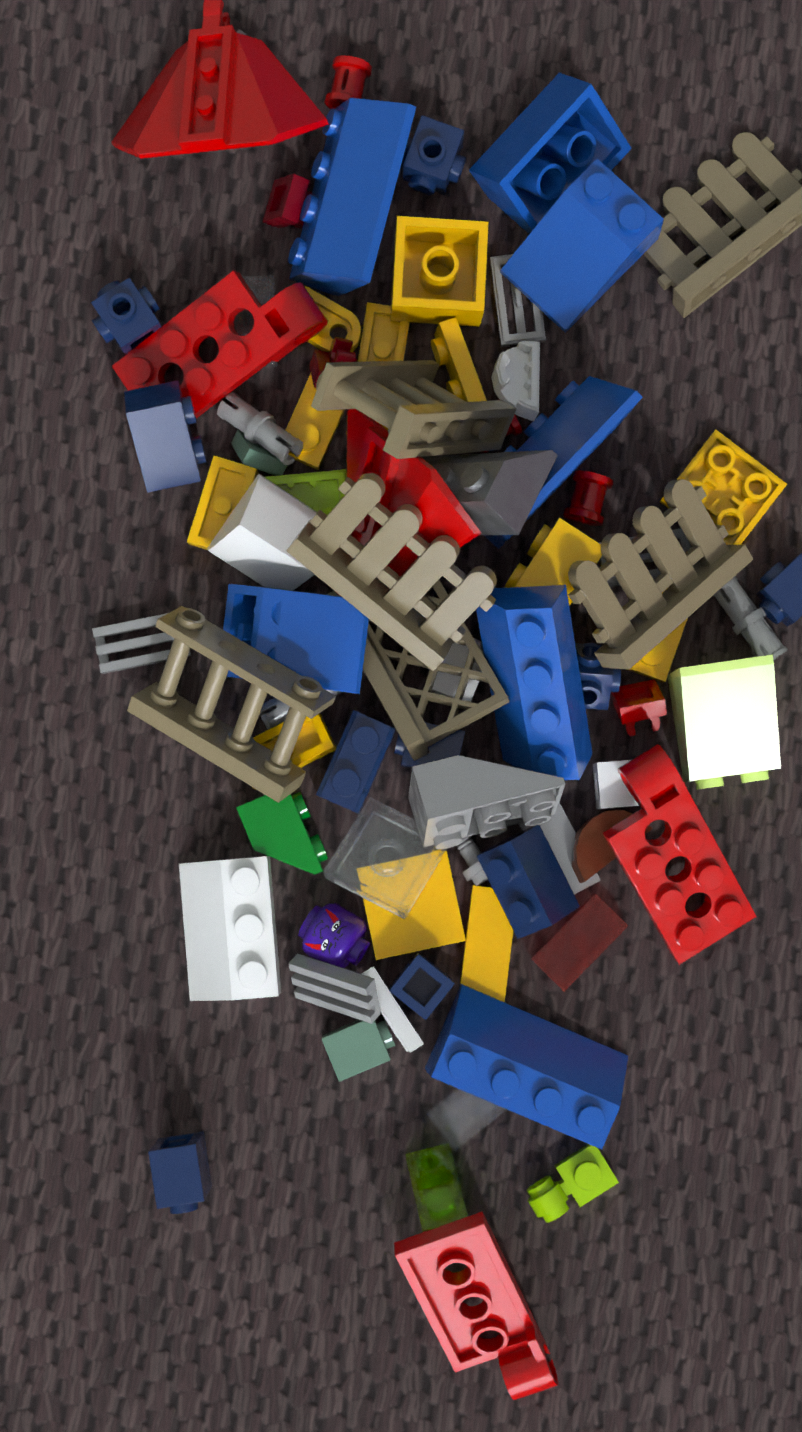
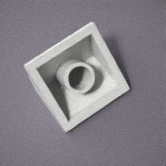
M258 474L207 550L266 588L293 591L315 574L286 550L302 528L317 512Z

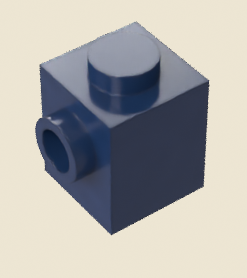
M802 553L786 566L779 560L760 578L765 586L756 594L762 600L759 608L762 607L767 614L766 617L775 624H779L782 621L788 627L802 616Z

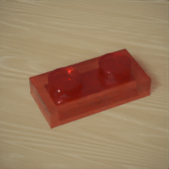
M593 893L530 959L565 992L628 925L596 893Z

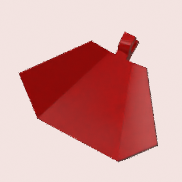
M204 0L202 28L189 30L188 41L175 51L111 143L115 148L142 159L273 145L329 125L327 118L262 40L235 32L233 25H230L228 12L222 13L224 8L223 0Z
M357 409L348 410L347 477L356 482L366 473H374L380 476L385 483V493L379 502L392 513L404 504H411L417 507L422 513L423 521L416 533L429 544L438 536L448 535L456 540L459 547H462L482 534L433 466L421 457L397 459L383 451L389 435L388 430ZM367 514L350 535L364 546L382 525ZM405 545L389 562L388 566L401 576L419 556Z

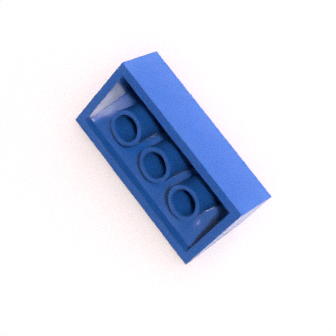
M349 98L335 109L332 108L326 117L329 125L323 126V134L327 136L324 150L320 151L316 156L311 171V177L316 179L312 195L309 194L306 197L300 213V220L304 222L301 236L295 239L289 252L288 263L293 265L289 277L290 280L298 283L301 282L306 286L336 296H341L370 283L416 106L408 103Z
M566 585L494 588L490 594L496 599L494 605L487 612L478 607L476 613L484 657L510 701L494 710L502 758L515 768L562 777L564 780H580L593 753ZM490 688L491 696H493L494 693H493L492 689Z
M461 984L425 1066V1070L430 1077L602 1150L621 1106L629 1056Z

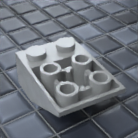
M457 755L413 766L408 798L423 848L435 845L436 849H447L460 844L463 841L462 838L480 834L481 838H490L504 833L508 826L524 822L525 826L532 827L549 821L552 818L551 815L556 813L565 782L562 777Z

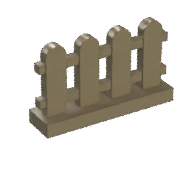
M743 132L738 134L732 142L731 151L736 159L733 164L725 168L717 160H706L700 164L697 171V180L702 187L691 196L681 187H672L663 195L662 205L667 215L664 217L659 239L644 255L662 274L658 278V284L664 290L672 285V305L683 318L802 226V173L798 169L790 173L771 153L774 149V143L768 137L760 141L752 133ZM745 171L766 192L756 201L736 180ZM710 199L731 219L722 228L701 207ZM776 203L778 206L767 214L766 210ZM675 226H678L697 247L687 256L667 236V233ZM740 231L743 232V234L740 235L737 239H735L734 241L731 240V238L735 236L737 233H739ZM707 258L709 260L697 269L696 266Z
M366 473L356 482L347 477L338 488L344 494L343 498L328 515L319 510L302 528L286 551L429 669L434 671L445 660L453 642L457 643L464 636L466 630L461 625L478 607L487 612L494 605L496 599L490 594L497 582L496 575L486 566L474 567L467 575L455 566L454 562L459 555L460 547L451 536H438L431 544L420 537L416 532L422 524L423 517L417 507L411 504H404L399 506L394 513L384 507L379 502L385 493V483L380 476L374 473ZM368 514L382 526L363 546L350 534ZM406 545L419 557L400 576L388 564ZM443 576L455 588L436 606L424 595Z
M685 479L670 481L664 489V498L669 506L668 510L662 514L661 510L655 506L638 508L632 520L638 534L634 539L630 540L623 533L608 534L601 542V553L606 563L598 568L594 562L589 560L576 561L569 568L568 578L574 590L568 595L573 604L583 603L598 628L592 633L597 643H605L594 652L603 668H632L754 560L745 544L726 545L723 539L729 534L724 525L715 526L701 501L707 496L702 486L693 487ZM675 522H678L692 546L686 552H684L670 528ZM645 548L661 573L655 579L652 578L639 555ZM614 575L629 599V602L623 607L607 583Z

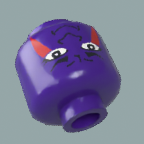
M334 902L326 904L322 908L318 905L315 906L307 915L298 934L303 939L302 949L307 956L341 968H345L349 963L355 966L358 965L370 945V942L364 939L367 929L365 921Z

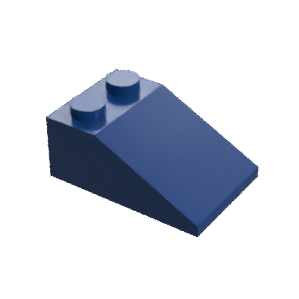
M597 158L563 192L501 268L500 273L566 333L659 239L664 218Z

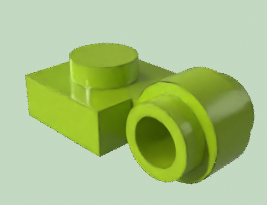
M587 1144L554 1165L562 1180L553 1182L550 1176L543 1177L526 1190L530 1196L527 1201L538 1218L543 1217L545 1222L549 1223L561 1217L569 1210V1206L566 1203L568 1195L572 1194L578 1205L582 1207L619 1182L599 1149Z

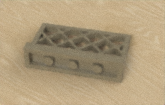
M438 580L424 596L438 606L448 594L440 580ZM432 588L438 598L430 596ZM332 591L327 594L331 596H339L335 591ZM368 623L363 671L413 761L430 753L429 746L510 702L465 623L461 627L466 632L456 643L467 646L469 650L464 668L441 663L434 671L429 670L423 690L404 686L402 678L407 664L429 668L415 656L410 655L411 653L403 648L402 653L383 649L381 642L385 632L377 627L376 633H374ZM390 660L399 662L396 670ZM474 661L478 665L481 672L472 670ZM438 671L461 676L454 698L431 693ZM469 679L488 683L494 693L493 696L479 704L462 700ZM411 697L420 699L417 708ZM428 701L451 706L447 721L429 730L423 720ZM459 709L466 710L458 715Z

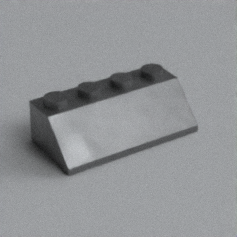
M553 450L426 456L421 458L437 470L482 534L480 535H519L558 455Z

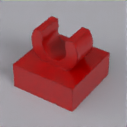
M655 679L620 686L619 692H611L614 708L629 736L635 735L634 725L636 721L648 719L653 732L659 730V717L667 715L665 698Z

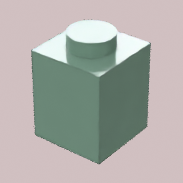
M356 1020L323 1034L321 1038L339 1082L390 1061L391 1055L388 1049L396 1046L386 1020L379 1023L375 1020L372 1024Z

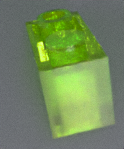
M450 1143L405 1154L422 1231L425 1232L468 1217Z

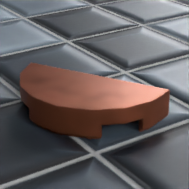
M625 810L605 811L588 819L576 832L572 868L579 883L586 882L616 858L603 832L631 816L632 813ZM650 825L647 826L645 835L653 829Z

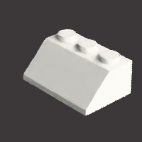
M262 856L179 864L190 1001L242 1000L279 996L281 994L270 857Z

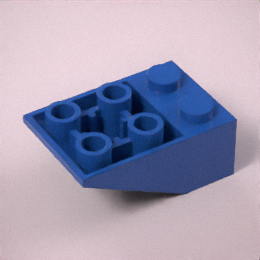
M237 584L228 585L224 631L299 675L315 679L325 690L360 694L369 619L343 597ZM228 671L227 677L243 679L238 675L234 674L233 672Z

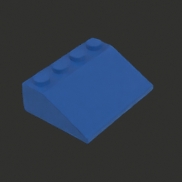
M591 376L580 386L573 380L555 399L560 407L549 418L541 413L526 428L524 433L529 439L518 450L510 445L504 451L553 450L558 455L526 521L638 404L643 397L636 390ZM512 535L484 536L500 549Z

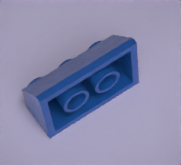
M558 73L469 171L487 197L530 234L563 192L597 158L612 170L632 148L592 84Z

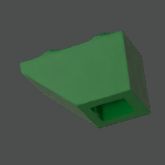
M301 792L293 795L291 793L279 803L264 795L236 807L255 851L314 875L324 871L321 862L329 858L319 834L310 837L303 820L311 817Z

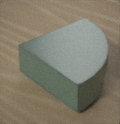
M237 430L231 444L243 464L275 476L283 475L287 465H284L277 457L259 444L250 443L245 439L244 433Z

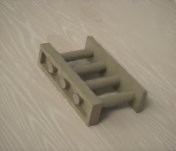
M433 360L327 362L324 371L318 377L316 383L317 391L311 407L317 411L357 409L387 427L389 435L383 451L397 459L500 450L517 409L503 400L466 402L433 383L440 364Z
M181 606L158 618L155 627L172 636L174 640L159 683L155 682L131 697L127 711L279 803L301 786L306 774L305 770L296 766L290 760L306 716L312 719L331 706L336 696L323 689L321 684L315 679L299 675L207 621L205 616L197 610ZM190 648L212 660L197 705L179 696L176 691ZM228 671L251 683L235 728L216 718L214 714ZM267 693L290 706L273 751L256 742L252 737Z

